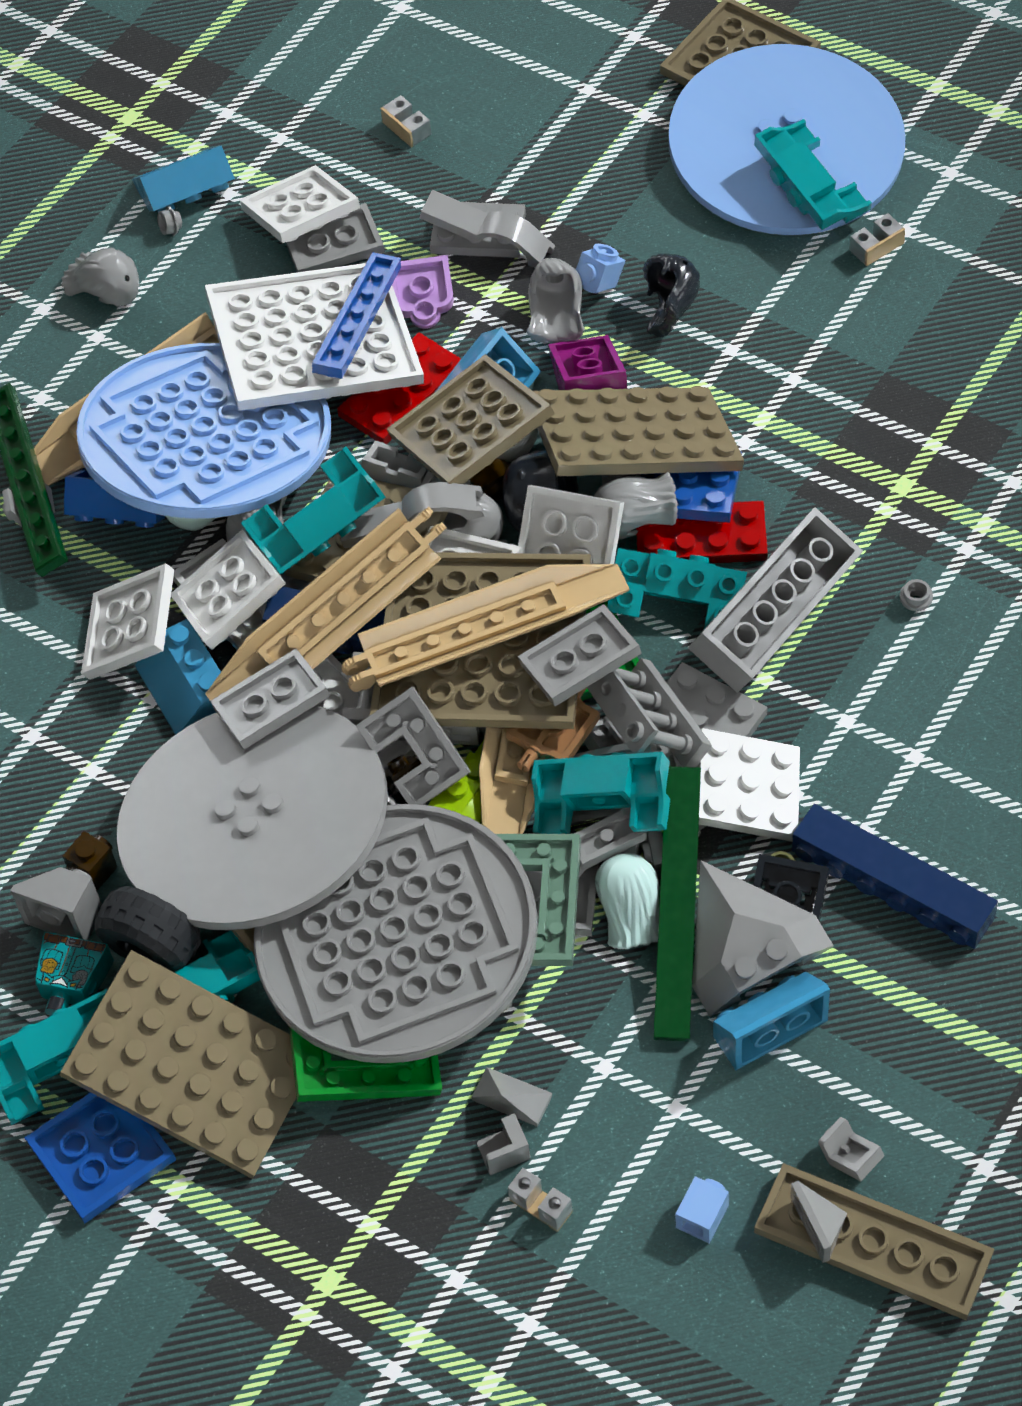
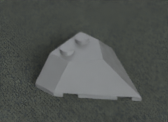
M702 860L700 861L692 987L709 1017L740 1001L742 993L799 961L805 964L834 947L816 915Z

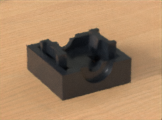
M759 854L753 885L762 889L763 881H765L764 891L801 909L808 910V912L816 915L820 922L830 869L826 866ZM801 892H803V893H809V894H810V892H811V895L804 894V895H805V902H804V905H803V906H800V903H801V900H802V893H801Z

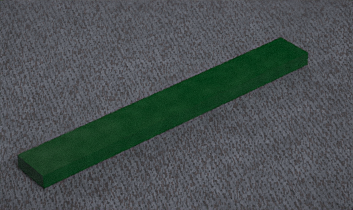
M8 383L0 388V453L35 572L43 577L66 563L68 559L16 388Z
M669 766L666 794L670 798L667 829L663 830L654 1040L690 1042L701 768Z

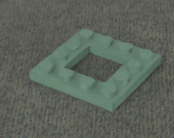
M496 834L513 851L525 871H542L538 935L531 966H573L581 848L580 834Z

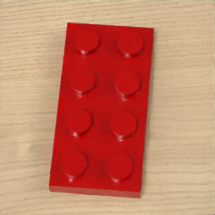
M420 332L411 340L424 373V384L352 394L337 408L340 418L376 441L388 444L392 438L386 429L431 396L461 360V358Z
M764 501L734 502L730 523L677 519L674 525L647 524L636 528L638 531L637 552L657 554L658 549H666L677 552V558L689 560L690 555H698L709 558V563L766 561L768 559Z

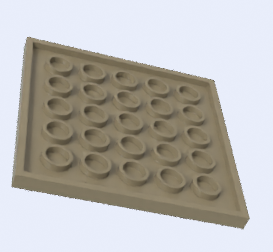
M435 552L440 556L441 560L386 606L383 624L545 565L592 564L591 554ZM587 610L381 687L375 682L370 715L409 688L414 687L440 726L574 729L578 693L554 706L521 666L518 656L586 615Z

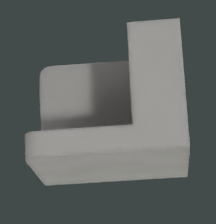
M515 1113L501 1118L503 1131L477 1142L478 1149L490 1175L531 1159L529 1144Z

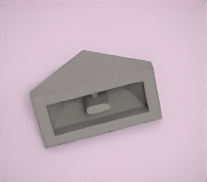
M486 1067L471 1098L472 1101L507 1115L515 1113L517 1119L538 1127L552 1098V1093Z
M801 1182L791 1183L790 1198L822 1263H825L831 1258L847 1213Z

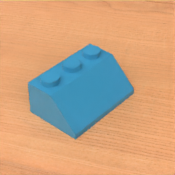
M221 145L211 147L135 177L132 181L149 212L155 210L159 212L164 211L166 207L175 209L173 203L183 199L186 204L201 199V192L211 189L213 193L229 187L228 181L235 178Z
M500 327L482 333L437 390L485 354L528 388L541 371L509 334Z
M185 619L166 629L163 652L137 661L135 664L136 670L175 735L191 724L217 713L205 693L221 673L189 620Z
M804 972L796 977L794 975L788 976L776 988L766 993L758 992L748 999L746 1004L735 1010L729 1008L721 1012L716 1017V1020L713 1021V1037L736 1071L828 1021L830 988L825 982L808 972Z

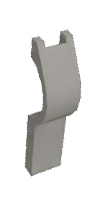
M435 190L431 191L421 210L420 219L473 242H477L481 238L493 237L513 244L527 258L528 265L534 268L544 261L543 259L547 252L552 254L555 245L535 226L518 215L505 211L486 213Z
M448 482L421 485L406 494L401 502L371 508L354 521L357 528L345 537H340V541L344 548L353 547L398 508L409 522L428 506L433 512H451L461 515L467 520L484 517L482 506H477L476 498L482 497L483 491L481 486L449 484Z
M625 808L574 833L580 834L581 838L579 877L584 870L647 840L646 832H633L629 827L631 808ZM525 871L529 878L535 901L540 900L542 871Z

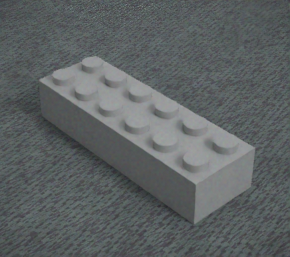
M814 507L692 642L688 649L738 693L754 678L861 555L863 550Z

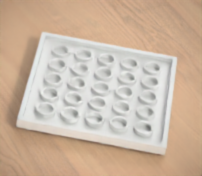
M366 263L205 285L206 298L238 411L424 384V373L393 286H391L345 375L340 379L312 373V362Z

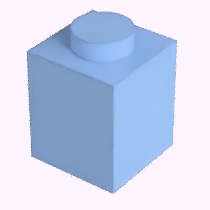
M695 1176L675 1214L676 1228L710 1244L729 1206V1191H726L722 1184L713 1179L707 1178L702 1180Z

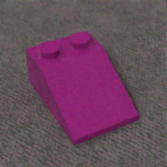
M608 335L548 344L559 390L575 388L583 390L603 388L628 389L626 370Z

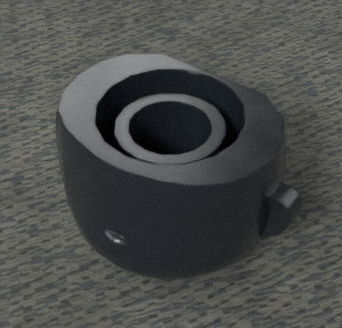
M546 449L527 453L514 459L504 473L502 483L503 505L509 523L519 533L521 531L528 485L578 494L577 476H556Z

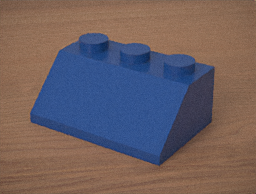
M86 468L65 477L64 515H74V520L93 521V517L105 518V523L124 524L125 520L135 521V526L149 528L154 527V523L156 524L165 519L164 515L138 509L115 498L94 481Z

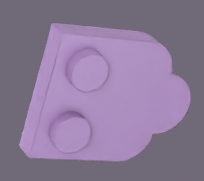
M448 255L401 261V269L392 286L403 317L411 318L412 323L418 328H431L439 322L441 314L449 311L454 303Z

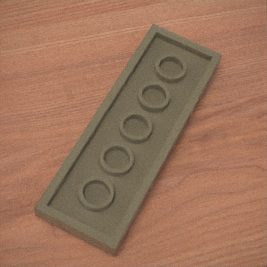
M782 1164L755 1224L754 1233L821 1260L790 1198L791 1183L799 1181L847 1213L831 1258L826 1263L967 1321L992 1259L994 1248L787 1164Z

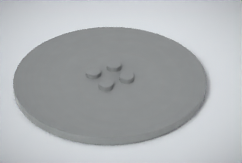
M315 705L246 749L241 747L218 713H214L191 724L169 739L147 760L132 781L124 797L117 824V846L122 866L134 888L154 894L174 905L187 915L188 921L194 927L212 930H237L265 926L287 919L318 904L335 892L359 869L368 857L379 837L387 811L388 791L385 772L376 750H371L356 725L347 718L324 707Z
M418 804L387 805L383 827L374 847L359 869L341 887L318 904L299 914L254 928L255 962L266 994L277 1013L296 1033L313 1045L329 1053L357 1061L371 1063L408 1062L443 1053L464 1043L489 1026L506 1009L524 983L531 967L537 943L538 915L531 884L522 864L505 842L490 829L474 819L440 807Z

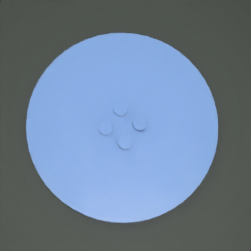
M771 44L751 47L728 54L697 73L684 87L673 107L669 123L668 141L671 161L679 179L689 193L709 211L726 221L753 231L778 235H805L835 229L860 218L864 214L847 223L842 219L821 230L809 214L803 215L797 207H793L789 203L786 193L781 186H776L773 183L769 174L771 166L754 146L755 135L768 127H785L805 119L806 127L815 138L819 137L821 139L820 146L812 150V153L836 181L835 190L855 182L857 190L865 200L872 202V209L887 195L899 175L905 152V129L900 111L890 93L871 73L845 57L819 48L793 44Z
M196 343L154 351L114 370L86 398L80 410L76 432L79 454L87 472L98 485L115 498L138 509L164 516L191 519L217 518L259 509L266 504L269 505L289 495L305 483L319 468L326 456L331 439V415L326 398L238 411L220 344Z

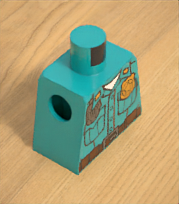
M49 932L44 933L35 981L41 997L48 999L45 1008L46 1014L50 1016L58 1009L68 1008L69 1004L75 1005L97 993L114 961L108 944Z

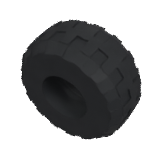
M130 886L121 887L110 892L94 921L95 932L98 938L103 943L108 944V947L121 957L126 959L130 951L133 950L172 972H176L189 965L201 944L200 929L194 927L188 921L187 915L154 894Z

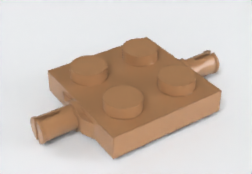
M587 687L578 692L574 729L508 728L506 739L526 750L516 764L521 771L524 768V772L528 773L534 764V760H537V758L547 760L574 757L600 719V712L586 705L580 699Z

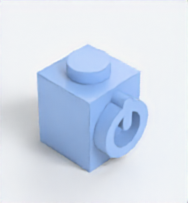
M595 244L593 249L583 251L576 267V271L581 277L582 288L591 293H599L615 288L626 260L618 256L617 250L604 244Z

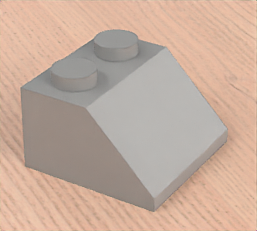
M59 867L17 883L10 890L22 919L27 925L50 933L89 940L95 929L94 921L102 904L91 876L82 870L74 869L71 871Z

